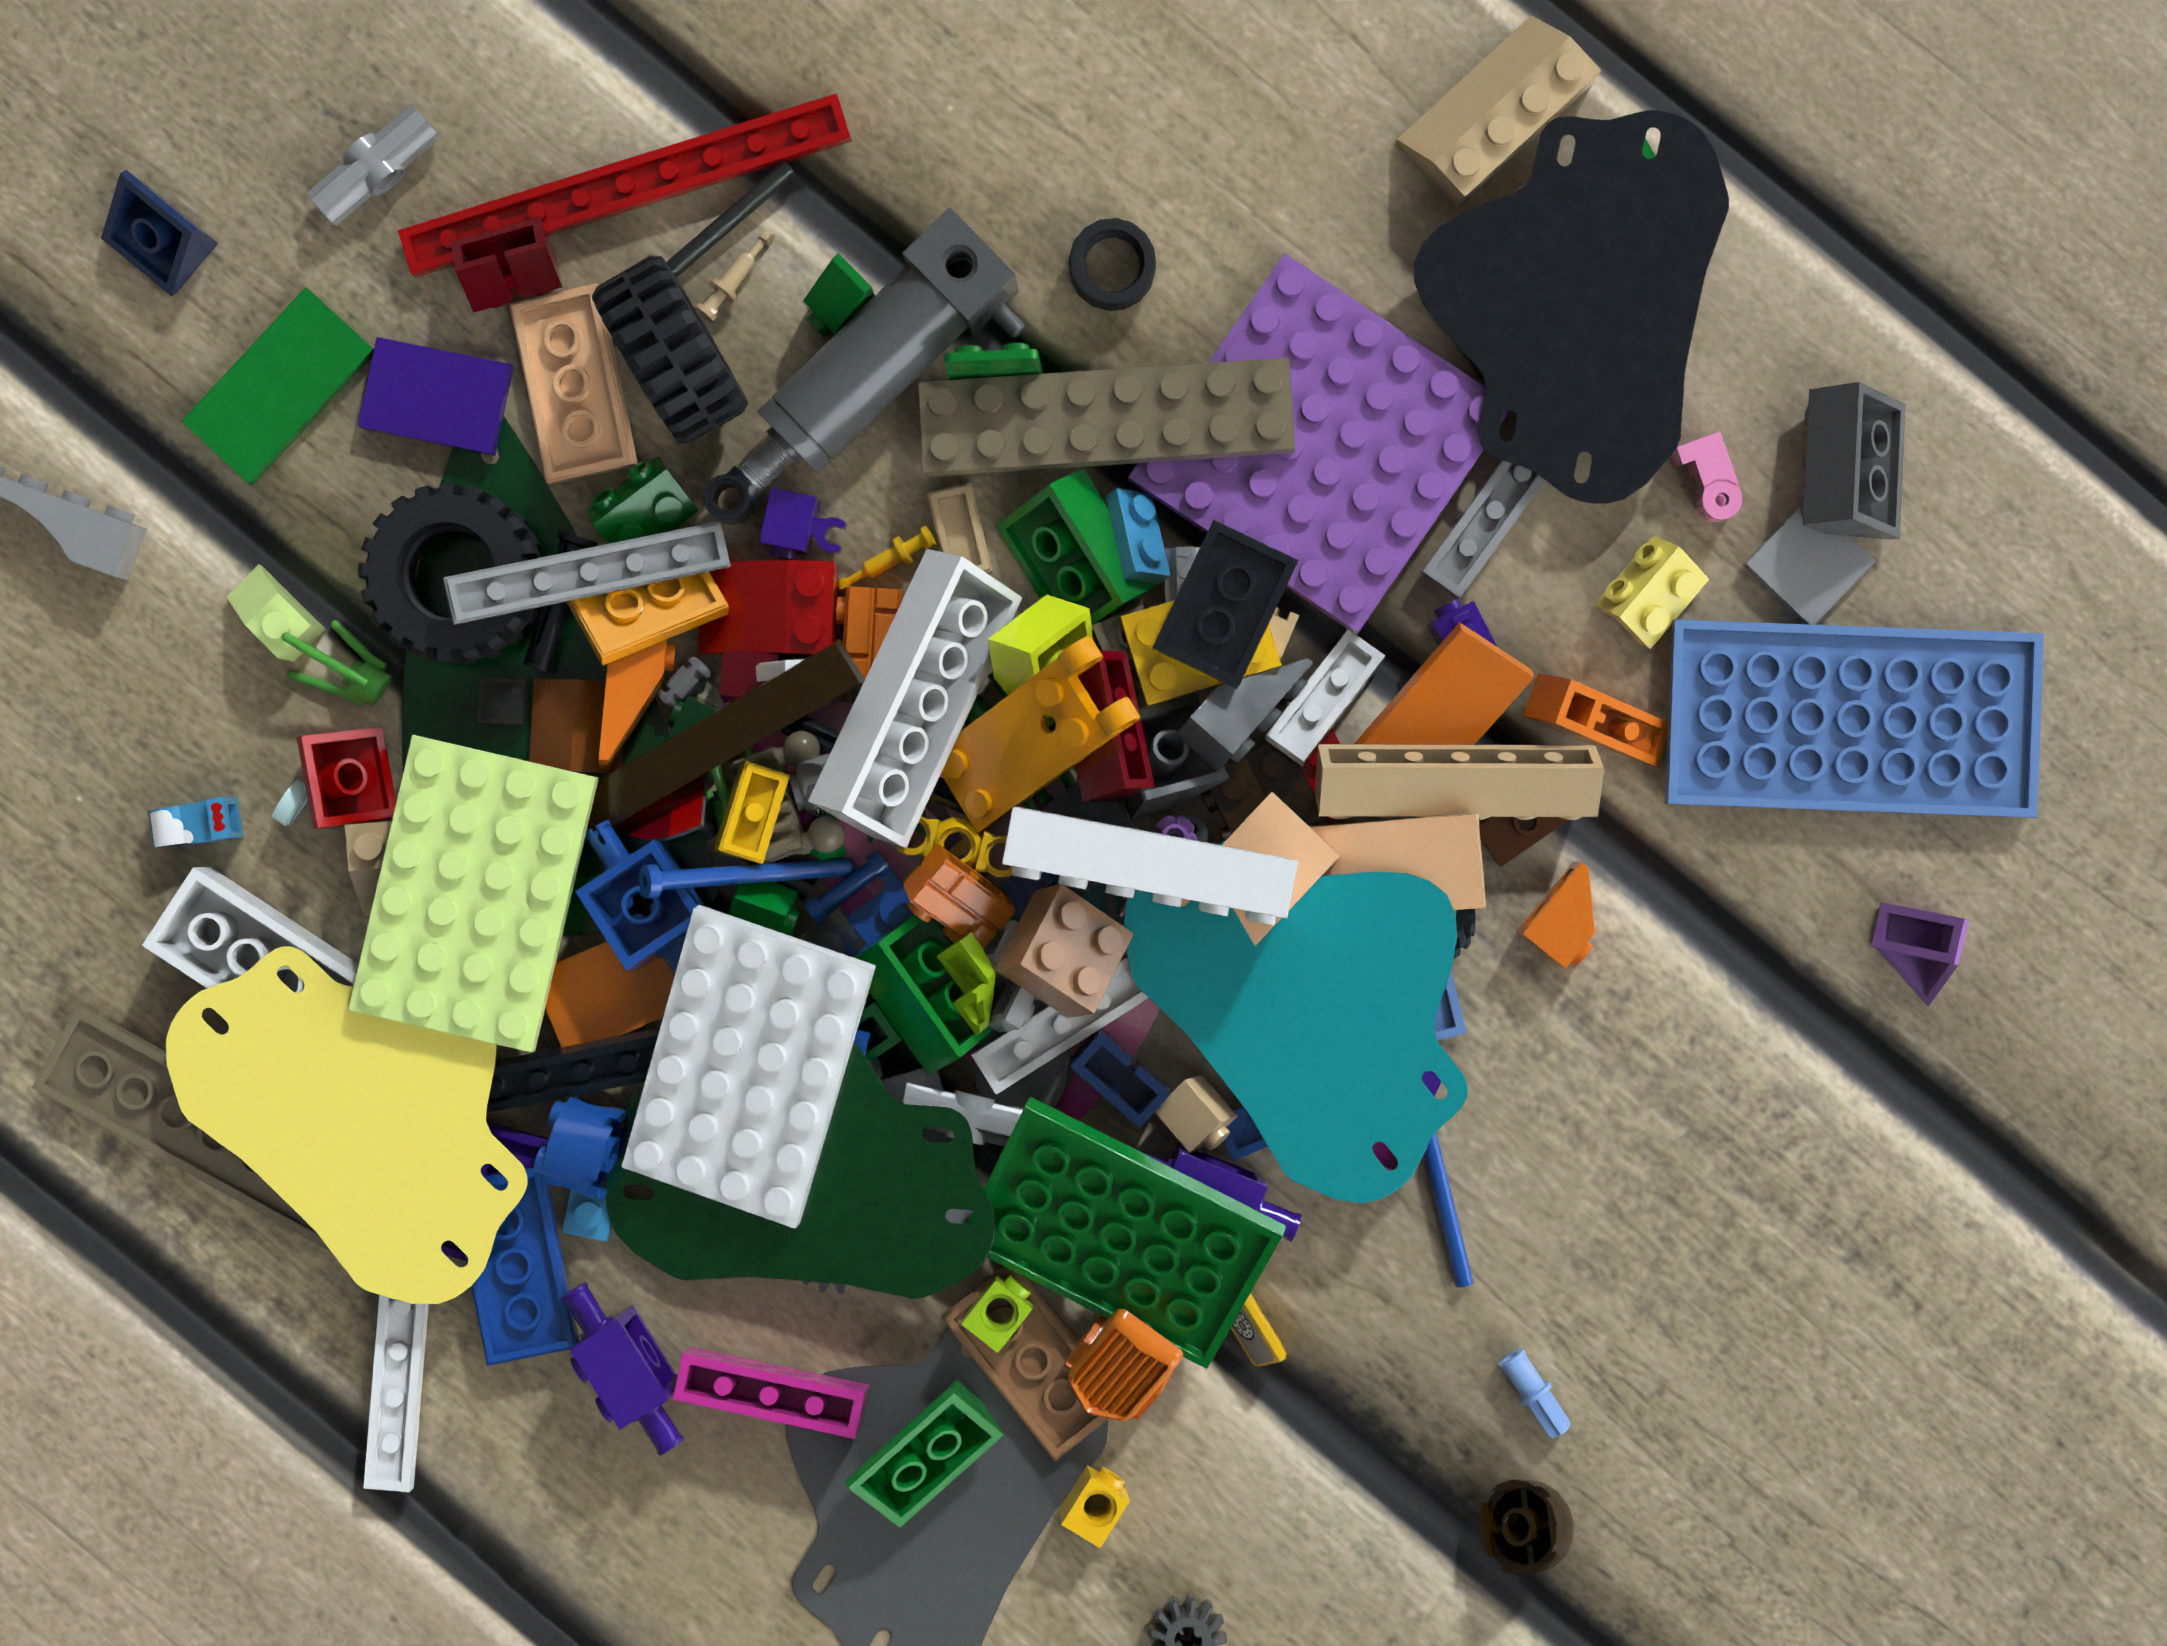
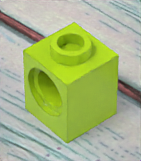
M996 1274L963 1316L961 1325L998 1353L1032 1311L1033 1302L1028 1299L1031 1291L1011 1275L1005 1280ZM1002 1298L1009 1301L1014 1309L1011 1317L1002 1321L993 1319L987 1311V1306L992 1300Z

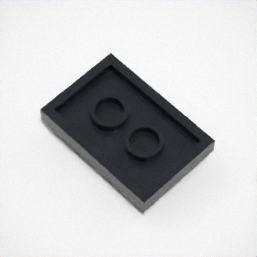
M1213 519L1152 649L1238 689L1299 560Z

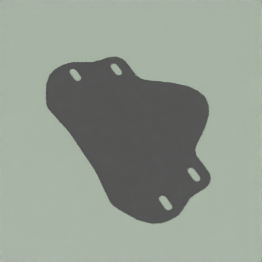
M949 1327L931 1356L921 1363L860 1366L828 1371L822 1374L869 1384L870 1389L861 1431L855 1439L787 1424V1440L792 1458L819 1522L817 1538L794 1574V1595L807 1610L819 1617L834 1630L843 1646H870L881 1629H888L891 1632V1640L887 1646H981L1006 1589L1060 1503L1072 1490L1086 1466L1091 1467L1101 1456L1107 1443L1108 1420L1054 1462L972 1357L965 1358L961 1355L960 1349L962 1344ZM958 1379L983 1401L1004 1435L899 1528L848 1489L845 1480ZM832 1565L836 1569L835 1577L824 1593H816L813 1590L814 1581L823 1567Z

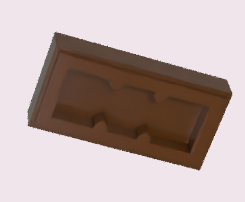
M1490 817L1479 825L1480 840L1498 866L1502 867L1568 820L1561 817H1535L1530 820H1521L1515 817Z

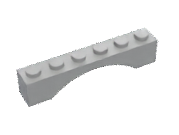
M0 466V497L19 505L39 520L58 541L69 561L114 577L129 580L147 531L146 528L132 524L134 514L107 505L105 513L89 508L92 499L67 490L63 491L61 498L46 493L48 483L23 474L20 475L18 482L3 477L6 468Z

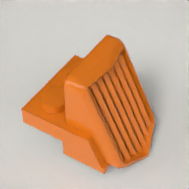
M1118 1309L1108 1319L1099 1314L1097 1315L1091 1326L1081 1336L1063 1367L1069 1370V1385L1087 1414L1117 1421H1126L1132 1417L1139 1420L1160 1395L1184 1354L1181 1349L1125 1309Z

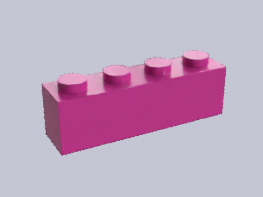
M691 1346L682 1353L672 1400L855 1439L861 1431L870 1385Z

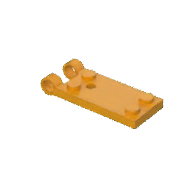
M1091 636L1084 637L1068 646L1058 655L1057 659L960 731L941 775L977 833L990 828L1012 812L1013 807H1019L1141 718L1129 697H1124L1099 712L1078 676L1103 658ZM1046 715L1052 716L1056 722V728L1053 732L1046 725Z

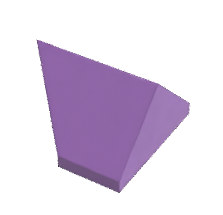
M1881 902L1871 947L1876 948L1929 1007L1959 965L1969 920Z

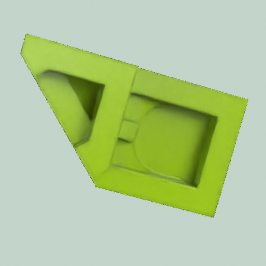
M971 932L937 955V958L964 994L953 1005L977 1035L989 1025L996 973L982 946Z

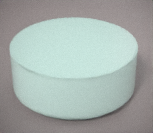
M298 779L292 783L277 804L272 814L273 819L284 826H290L308 802L305 783Z

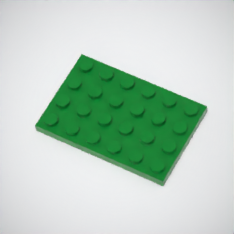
M1029 1097L984 1188L993 1207L995 1218L994 1240L987 1258L1107 1319L1118 1309L1127 1310L1181 1349L1184 1358L1208 1369L1286 1229V1225L1032 1097ZM974 1211L967 1224H974L977 1221V1214Z

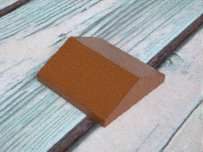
M534 679L530 762L581 774L608 775L622 767L623 748L609 769H599L598 758L606 682L578 679Z

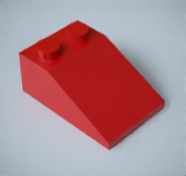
M730 561L731 567L709 572L726 600L729 610L728 615L699 626V654L723 655V650L779 654V656L810 657L837 641L836 607L839 566L834 561Z

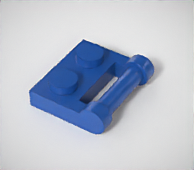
M877 849L866 857L868 862L818 899L813 896L803 903L807 912L819 925L836 950L850 957H855L878 938L914 914L907 906L909 899L903 887L904 884ZM880 876L887 887L836 924L828 913Z

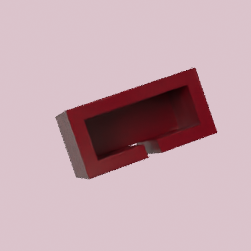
M541 217L451 242L455 272L473 313L489 308H497L506 303L513 302V295L521 294L522 299L563 288L557 257Z

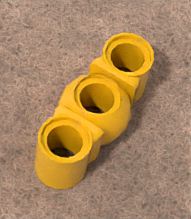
M921 816L918 823L924 827L926 832L924 843L917 848H903L894 845L901 853L919 855L925 858L936 845H941L945 848V842L951 834L961 832L969 838L971 843L969 854L965 858L960 859L979 873L988 872L996 877L1011 876L1012 867L1007 870H999L990 861L992 848L997 844L1006 843L1007 836H995L987 831L977 833L966 817H951L941 821Z

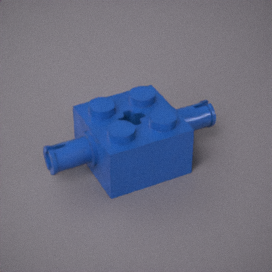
M606 820L595 826L597 828L596 831L590 829L585 835V840L589 842L605 870L603 874L575 892L625 970L638 971L654 959L663 958L675 976L693 909L698 905L704 907L705 905L694 888L662 890L659 897L650 898L654 901L650 906L652 912L650 915L638 913L637 910L643 906L640 900L643 895L639 885L641 867L643 865L656 864L660 871L681 870L665 843L653 840L638 851L629 854L613 830L610 821Z

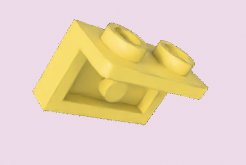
M1653 536L1637 550L1635 557L1621 574L1610 582L1605 593L1596 602V606L1602 612L1614 617L1640 645L1651 650L1672 625L1673 620L1678 618L1710 579L1680 546Z

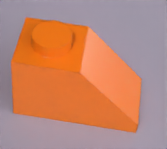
M1579 861L1572 862L1516 931L1522 938L1561 968L1566 969L1570 963L1577 966L1593 947L1588 942L1595 934L1589 867Z

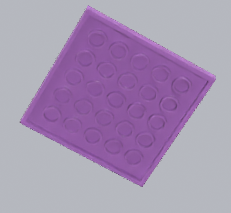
M1284 253L1208 363L1289 358L1295 453L1138 463L1129 475L1128 481L1206 534L1214 519L1298 559L1299 561L1286 588L1357 635L1483 453L1484 449L1478 437V426L1486 387ZM1507 410L1506 412H1504L1502 416L1501 425L1503 424L1511 410Z

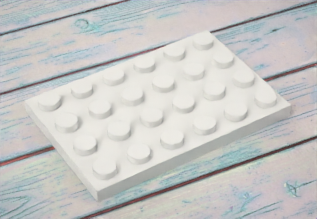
M702 905L695 907L683 944L622 1168L795 1229L801 1222L876 965Z

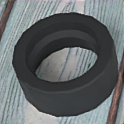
M1119 218L1098 220L1085 227L1073 242L1069 256L1071 282L1078 295L1092 307L1106 311L1127 309L1140 302L1152 286L1156 272L1155 249L1147 234L1134 223ZM1117 238L1124 240L1135 249L1139 257L1140 268L1137 278L1130 286L1121 291L1109 292L1099 289L1091 282L1086 273L1085 261L1087 254L1094 244L1103 239Z

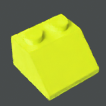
M1045 595L987 639L994 679L1007 695L1057 659L1058 655L1071 644L1087 636H1091L1094 641L1090 609ZM1046 715L1045 721L1047 727H1049L1055 720L1052 716Z

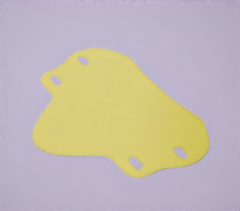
M282 946L274 949L240 977L202 990L190 998L174 1017L166 1037L167 1068L180 1109L188 1121L234 1153L256 1172L316 1231L355 1283L364 1290L411 1304H440L457 1297L472 1286L486 1267L497 1230L522 1199L528 1185L527 1174L523 1164L491 1134L486 1122L487 1104L495 1068L497 1044L348 1010L354 985L346 986L334 981L304 951L292 946ZM282 966L289 967L304 982L303 991L299 993L293 992L279 979L277 975L278 969ZM206 1008L214 1009L228 1023V1032L224 1035L216 1033L203 1020V1010ZM483 1165H493L507 1179L508 1186L505 1190L499 1191L495 1189L482 1176L481 1168ZM452 1241L467 1255V1265L464 1267L456 1266L442 1252L441 1245L443 1242Z

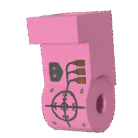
M1719 431L1678 446L1670 456L1673 468L1686 464L1696 491L1694 507L1698 516L1705 521L1714 523L1736 515L1741 508L1742 494L1721 432Z

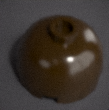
M1512 1479L1497 1484L1491 1490L1495 1492L1491 1495L1489 1502L1483 1503L1479 1511L1478 1532L1486 1554L1489 1557H1495L1497 1562L1504 1566L1499 1568L1511 1574L1532 1575L1555 1567L1566 1556L1573 1540L1574 1521L1567 1503L1558 1491L1543 1482Z

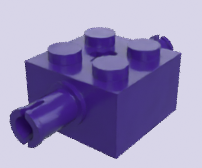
M1179 1142L1176 1143L1172 1156L1168 1158L1167 1162L1145 1154L1286 1225L1283 1238L1290 1242L1293 1241L1302 1215L1264 1201V1195L1268 1186L1262 1175L1200 1150L1189 1153L1182 1143Z
M586 1282L563 1295L560 1299L565 1303L583 1332L579 1335L581 1339L570 1349L574 1356L570 1359L571 1365L580 1380L584 1383L589 1381L599 1397L595 1401L602 1416L608 1422L614 1420L619 1430L632 1422L639 1421L659 1456L680 1444L684 1437L680 1435L662 1406L675 1390L677 1374L633 1304L613 1317L611 1315L606 1317Z

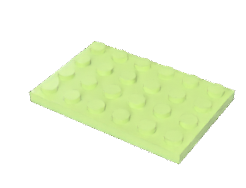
M412 735L348 1010L534 1052L537 1046L599 777Z

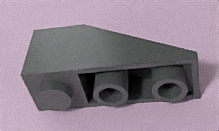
M1307 658L1243 678L1238 689L1226 684L1217 686L1176 735L1217 771L1222 768L1229 758L1237 764L1255 744L1249 738L1250 734L1256 728L1265 733L1282 713L1275 707L1278 702L1284 697L1291 703L1307 685L1308 682L1302 675L1313 662Z

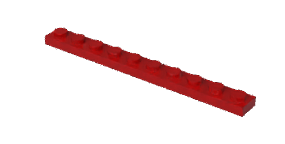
M836 93L397 231L410 273L417 278L455 266L451 242L537 217H541L547 235L551 236L779 165L783 161L788 162L852 142Z

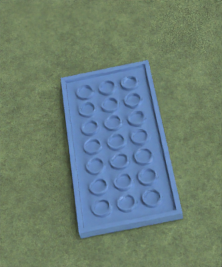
M1675 619L1671 625L1664 804L2037 818L2044 633Z

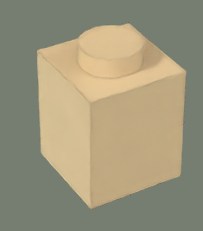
M1203 1075L1184 1080L1155 1111L1189 1153L1207 1147L1209 1151L1216 1148L1230 1135V1131L1226 1127L1237 1117L1235 1112Z

